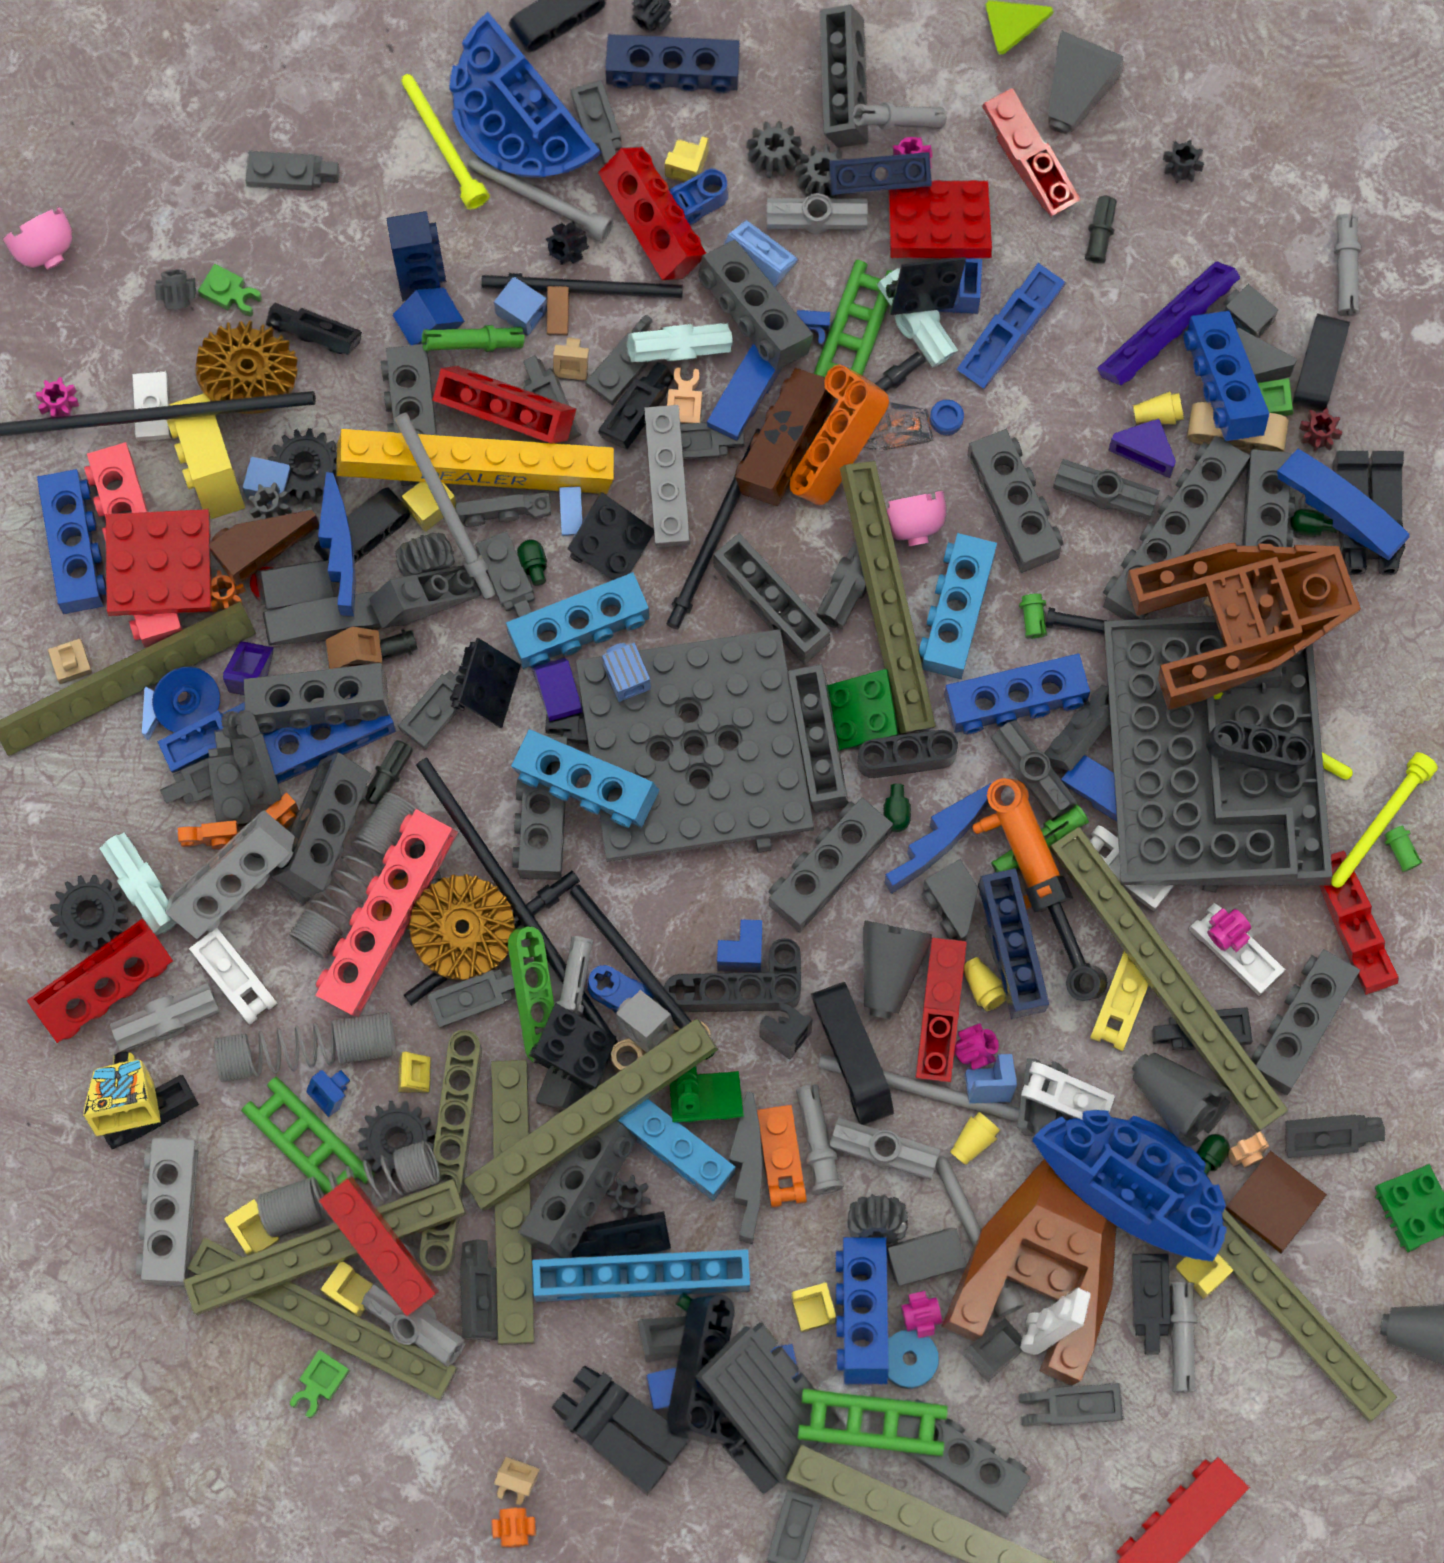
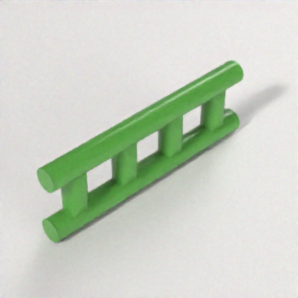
M855 260L813 374L826 377L827 372L833 366L839 365L832 362L838 345L857 351L852 367L849 369L861 375L864 373L889 302L877 286L881 279L865 274L867 263L862 260ZM887 270V272H886V274H885V277H886L889 273H891L892 270ZM860 286L879 292L873 309L854 303ZM849 316L868 322L862 339L843 333Z
M277 1076L267 1084V1087L274 1094L260 1108L252 1101L242 1108L241 1111L308 1178L315 1177L317 1179L320 1189L325 1195L332 1190L329 1178L318 1166L332 1153L346 1166H350L355 1179L358 1177L364 1184L369 1182L364 1171L363 1161ZM283 1104L298 1117L284 1133L269 1119ZM308 1128L323 1142L309 1157L293 1143ZM346 1169L336 1178L338 1185L347 1179Z
M803 1388L802 1403L812 1404L810 1426L799 1425V1440L943 1456L944 1442L933 1441L935 1419H947L948 1405ZM827 1406L849 1408L846 1430L825 1428ZM863 1410L885 1413L883 1435L861 1432ZM899 1414L921 1417L919 1439L897 1436Z

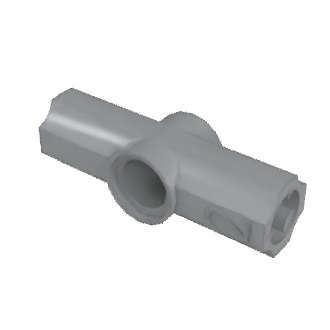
M819 193L811 194L807 198H767V229H806L812 234H822L828 229L867 230V199H830L824 194ZM813 210H820L825 215L816 218L809 213Z
M206 983L175 997L170 995L155 999L148 1003L144 1010L111 1023L110 1027L120 1051L128 1052L153 1040L163 1041L173 1038L184 1032L186 1026L220 1013V1010L209 984Z
M839 1117L829 1146L834 1150L872 1161L879 1167H891L929 1180L932 1179L940 1149L899 1137L892 1131H880ZM881 1141H888L894 1146L895 1151L890 1156H880L875 1151L876 1144Z
M380 1281L375 1282L365 1294L361 1304L364 1305L366 1310L390 1326L393 1337L403 1345L414 1343L447 1367L452 1365L462 1353L466 1344L464 1339L440 1323L430 1305L424 1303L406 1317Z

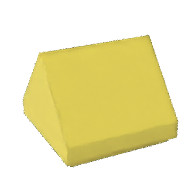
M402 1052L399 1057L398 1092H429L430 1057Z

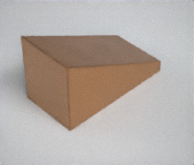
M547 286V335H568L569 287Z

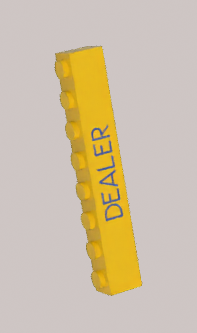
M341 429L337 443L336 476L426 482L402 433ZM418 434L441 482L446 484L559 491V487L581 486V493L600 494L602 492L607 494L614 480L613 447Z

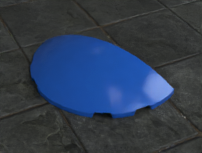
M489 12L483 15L463 40L464 50L458 65H453L450 76L449 89L453 93L454 110L451 112L455 125L466 144L478 157L492 167L520 177L544 178L546 176L567 173L599 156L602 152L492 15Z
M1089 1110L1083 1112L1082 1120L1073 1118L1065 1121L1063 1117H1060L1044 1126L1034 1136L1032 1141L1055 1173L1076 1195L1111 1223L1129 1234L1166 1251L1193 1259L1213 1262L1221 1249L1227 1229L1226 1226H1223L1222 1212L1225 1209L1224 1197L1219 1185H1213L1205 1174V1162L1191 1147L1183 1145L1173 1133L1137 1116L1124 1120L1111 1117L1107 1110Z

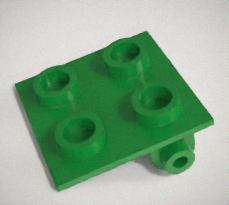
M888 669L828 685L839 751L862 745L865 741L898 735Z
M694 1066L669 1084L672 1122H694L711 1119L727 1120L744 1117L739 1071L697 1074V1068Z
M1430 1164L1376 1185L1377 1195L1375 1198L1379 1200L1384 1212H1389L1385 1215V1218H1392L1394 1223L1389 1226L1391 1229L1397 1228L1394 1232L1400 1242V1248L1404 1247L1406 1252L1409 1253L1425 1243L1444 1236V1191Z

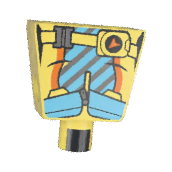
M130 1052L116 1053L113 1058V1065L97 1068L93 1072L83 1115L96 1136L160 1122L153 1079L141 1060H135L134 1055Z

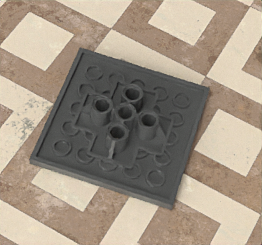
M781 629L638 650L650 678L651 690L618 702L603 667L602 656L576 660L590 755L650 780L660 790L642 828L632 823L630 828L623 827L610 820L611 814L600 810L599 816L607 862L814 830ZM686 711H693L698 715V718L694 722L686 723L680 719V715ZM731 738L738 745L733 750H724L719 744L722 740ZM690 744H699L704 750L699 755L691 756L685 749ZM656 749H664L669 753V756L663 761H657L651 757V754ZM698 776H702L709 781L708 785L702 789L694 788L690 782ZM622 788L612 789L607 796V801L614 802L618 800L622 795Z

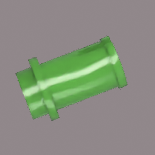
M1042 594L1022 596V602L1019 603V608L1023 609L1025 638L1035 639L1047 636L1043 609L1046 606V601L1042 600Z
M1403 825L1384 835L1387 839L1385 845H1390L1402 868V872H1406L1419 866L1423 861L1419 858L1409 838L1410 830L1406 831Z

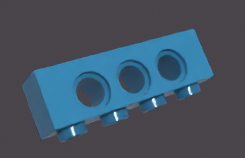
M957 533L954 544L948 542L943 562L948 563L949 566L946 575L939 574L935 594L941 596L938 607L931 605L926 625L932 626L930 637H922L919 648L920 658H924L923 670L962 680L997 543ZM965 568L970 570L974 576L970 579H961L957 576L956 571ZM951 600H959L965 605V608L960 611H954L948 607L947 603ZM949 631L954 633L957 639L947 643L939 638V634Z
M632 572L508 621L506 626L510 640L524 669L529 666L532 668L548 663L550 658L563 654V656L572 655L580 651L582 645L592 641L595 643L605 642L614 636L613 633L626 628L627 631L635 630L646 623L645 620L650 619L649 607ZM610 605L620 609V612L613 617L604 615L602 611ZM577 618H583L589 622L583 629H575L570 624ZM544 631H553L557 635L550 642H544L538 638Z
M531 729L528 730L511 765L519 774L518 780L534 788H537L538 784L550 788L548 793L564 801H568L569 797L581 801L579 805L581 808L596 815L599 814L600 810L612 815L610 820L626 828H630L631 823L642 828L660 791L650 780ZM560 762V768L555 774L546 775V768L550 763ZM591 775V781L588 786L577 788V781L581 776ZM622 788V795L618 800L614 802L607 801V796L612 789Z
M649 1099L616 1120L622 1123L637 1138V1143L713 1202L735 1175V1166L680 1123L672 1122V1117Z

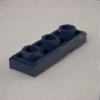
M929 152L828 161L831 195L932 186ZM879 167H883L886 170V176L882 180H878L875 176V171Z

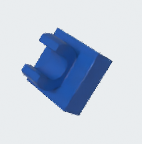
M797 310V315L810 331L818 334V345H823L825 341L824 330L829 331L830 312Z
M321 1070L311 1078L306 1093L330 1117L340 1109L345 1097L343 1092L347 1090L345 1085L350 1082V1079L342 1070L331 1078Z

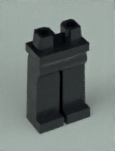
M1337 451L1333 460V471L1359 489L1403 527L1402 466L1404 464V451H1372L1370 458L1368 451ZM1339 531L1340 551L1349 575L1364 574L1367 570L1366 559H1378L1379 573L1382 575L1397 574L1400 558L1405 550V543L1390 560H1387Z
M583 1366L575 1376L573 1383L587 1394L578 1404L563 1392L552 1406V1409L564 1421L563 1424L572 1434L578 1435L648 1496L666 1473L668 1466L613 1425V1422L622 1427L670 1466L691 1439L673 1433L665 1418L613 1382L612 1378L605 1372L600 1375L596 1371Z

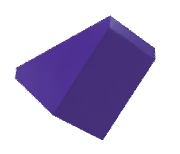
M1160 419L1116 432L1111 438L1108 451L1165 477H1171L1176 460Z
M241 641L223 672V680L228 692L244 695V679L268 676L274 647Z
M563 657L532 667V672L549 721L583 712L570 664L566 658Z

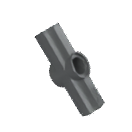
M1062 459L1053 485V489L1090 500L1100 509L1115 508L1148 520L1151 519L1160 490L1121 478L1113 470L1105 469L1099 471ZM1103 484L1110 485L1115 492L1104 494L1100 492L1098 487Z
M856 539L848 555L840 560L832 576L831 587L817 612V617L833 628H844L858 599H862L867 591Z
M1017 720L1008 722L992 735V741L1015 770L1018 780L1029 789L1052 821L1077 804L1075 798L1050 766L1049 758L1037 749ZM1030 764H1036L1041 767L1043 773L1039 776H1031L1026 772L1025 767Z

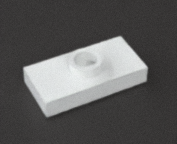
M167 372L133 374L134 409L169 406ZM167 420L135 423L137 441L171 439Z

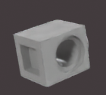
M641 990L632 998H627L623 1001L616 1013L620 1032L646 1052L652 1050L675 1032L671 1014Z

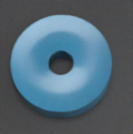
M902 1330L893 1334L888 1339V1380L896 1386L906 1389L918 1388L928 1383L934 1376L939 1362L938 1350L929 1336L918 1338L916 1330L908 1332L907 1330ZM906 1353H912L916 1356L917 1361L914 1365L904 1363L903 1356Z

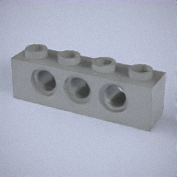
M679 405L645 407L656 548L689 546L690 537Z
M261 811L170 896L165 913L196 939L206 930L209 933L214 931L221 923L223 915L229 909L232 911L238 909L246 899V894L252 888L258 890L268 880L270 872L276 866L282 868L287 864L293 855L291 850L295 836L266 811ZM250 853H258L262 857L256 858L251 856ZM229 874L235 875V876H237L239 879H231V878L227 877L226 875H229ZM203 896H210L215 900L210 901L205 899Z
M152 1138L151 1148L145 1149L144 1167L149 1169V1181L142 1185L141 1200L142 1204H147L146 1218H140L139 1239L144 1240L143 1254L138 1253L136 1258V1275H141V1280L145 1285L185 1287L183 1280L189 1278L190 1271L187 1268L191 1260L199 1145L195 1139ZM168 1169H176L178 1171L177 1180L170 1185L162 1184L161 1175ZM163 1205H175V1214L169 1220H160L158 1218V1211ZM163 1239L171 1240L173 1247L170 1253L165 1256L156 1255L155 1247L157 1243Z

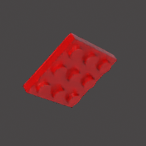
M935 180L932 181V186L888 190L890 258L992 257L988 181Z
M209 509L106 514L108 616L212 611L211 551L208 546L211 543Z

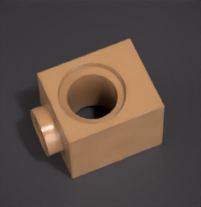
M350 627L326 639L329 669L383 663L378 630Z

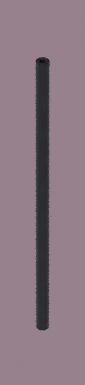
M314 391L3 422L0 423V436L315 405L316 396Z
M427 757L416 764L417 768L503 896H506L508 903L523 926L534 927L540 931L544 939L547 961L563 984L566 963ZM583 990L581 1005L584 1006V1017L589 1022L613 1034ZM617 1039L615 1040L613 1047L616 1045V1043H618Z

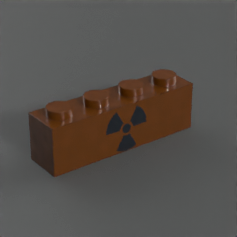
M795 368L790 378L784 380L780 389V396L776 404L768 409L765 424L760 433L754 435L745 461L742 460L737 466L735 478L742 495L778 507L789 487L793 472L812 444L836 399L825 389V377Z

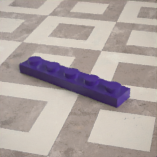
M1215 261L1097 367L1101 377L1120 386L1130 381L1136 372L1148 361L1156 358L1170 341L1183 333L1184 329L1189 325L1191 316L1204 314L1207 308L1220 296L1230 291L1231 286L1241 278L1236 268Z

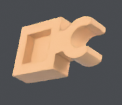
M677 367L674 371V383L678 390L668 389L667 406L679 405L680 424L700 423L702 391H693L699 385V370L694 369L693 378L689 381H684L681 379V368Z
M1260 1131L1249 1139H1242L1237 1142V1145L1228 1151V1158L1233 1167L1242 1163L1244 1168L1263 1160L1262 1153H1265L1269 1145Z

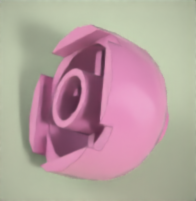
M58 207L55 213L53 210H49L19 226L21 234L14 237L12 232H10L3 238L10 253L18 262L32 268L44 265L49 270L64 261L62 254L70 248L72 230L61 207Z
M943 491L935 492L936 499L933 500L931 494H923L888 501L889 508L886 510L893 538L895 540H908L909 546L929 543L928 536L938 532L944 525L946 503Z

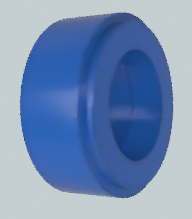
M946 399L937 402L932 407L930 424L937 433L952 435L961 429L964 421V411L957 402Z

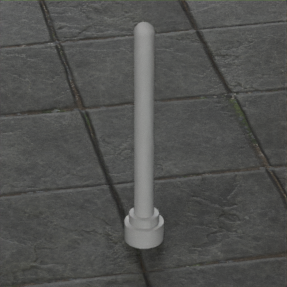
M474 157L469 160L468 165L471 170L585 226V231L589 232L590 237L600 242H604L608 237L614 223L612 217L602 212L599 214H589L503 170L492 167L479 158Z
M939 1157L936 1168L974 1247L981 1232L980 1226L946 1157ZM1004 1282L994 1307L998 1317L1011 1314L1024 1306L1019 1292H1014L1013 1288L1008 1287L1006 1282Z

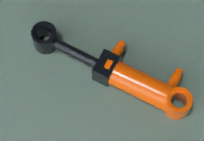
M997 779L990 785L987 792L988 803L996 813L973 824L972 829L975 834H980L1002 825L1028 887L1025 889L1026 895L1023 896L1026 910L1031 907L1034 912L1049 910L1073 969L1070 970L1066 980L1067 991L1076 1000L1098 999L1107 989V977L1102 969L1085 962L1061 903L1073 899L1065 877L1059 874L1028 801V789L1024 783L1016 779ZM1007 786L1011 787L1015 793L1014 801L1008 806L1001 799V793ZM1085 973L1091 975L1094 980V987L1089 993L1083 991L1079 983L1081 976Z

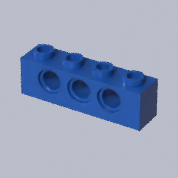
M1230 311L1191 316L1188 330L1184 331L1183 335L1184 345L1187 351H1191L1194 358L1193 367L1196 376H1200L1202 379L1204 398L1207 403H1211L1213 408L1215 427L1221 429L1225 441L1264 436L1270 413Z
M77 469L37 476L57 602L62 613L68 614L104 607L102 595L107 594L104 574L98 575L96 563L102 562V556L98 542L93 543L91 532L97 531L93 511H87L86 500L91 499L88 480H82ZM68 504L76 505L72 513L66 515L60 513L64 506ZM70 537H82L77 545H66V541ZM84 567L87 569L84 576L80 578L71 577L72 572L76 568Z
M1080 653L947 684L944 696L954 733L963 731L964 734L968 735L982 731L984 729L983 726L997 723V726L1002 727L1008 722L1030 715L1032 719L1041 718L1051 713L1050 710L1062 707L1065 711L1078 709L1084 705L1083 702L1088 701L1090 689ZM1045 683H1054L1059 687L1060 692L1048 694L1043 690L1042 686ZM1018 690L1023 692L1027 699L1023 702H1014L1010 699L1009 693ZM985 698L993 703V708L981 710L976 706L975 702Z
M353 693L350 697L354 698L357 694ZM389 714V716H381L371 721L361 720L355 726L346 725L344 722L337 725L321 723L313 724L303 729L287 727L262 734L277 783L280 784L318 767L320 760L338 752L345 755L396 732V729ZM327 728L331 733L324 740H316L313 738L316 730ZM295 742L299 744L297 751L293 754L281 752L282 747L286 743Z
M843 1237V1251H836V1272L843 1273V1283H836V1305H843V1316H836V1338H843V1349H837V1371H844V1384H888L886 1238ZM856 1275H865L869 1279L866 1281H858L853 1277ZM858 1307L867 1308L869 1312L865 1314H859L855 1312L854 1309ZM857 1340H866L870 1343V1345L866 1347H859L855 1345L854 1342Z

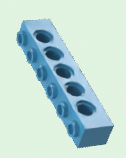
M748 1249L532 1260L533 1293L536 1302L750 1291Z

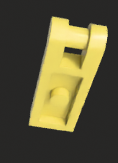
M1125 951L1090 1039L1098 1042L1102 1039L1113 1043V1048L1121 1051L1124 1050L1149 986ZM1109 1017L1123 1022L1119 1031L1106 1026Z

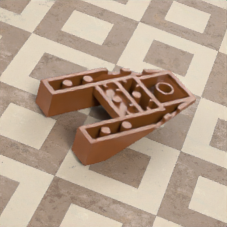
M1226 543L1129 570L1126 584L1137 616L1207 596L1225 647L1160 665L1158 681L1168 710L1203 701L1272 671L1361 610L1339 546L1294 545V547H1273L1272 544L1239 546L1236 543Z
M1043 1159L981 1229L941 1327L971 1341L982 1337L1006 1279L1056 1302L1061 1297H1065L1075 1289L1080 1288L1091 1293L1084 1324L1048 1348L1039 1372L1070 1386L1081 1382L1094 1351L1113 1288L1116 1225L1096 1212L1076 1195L1055 1173L1047 1161Z

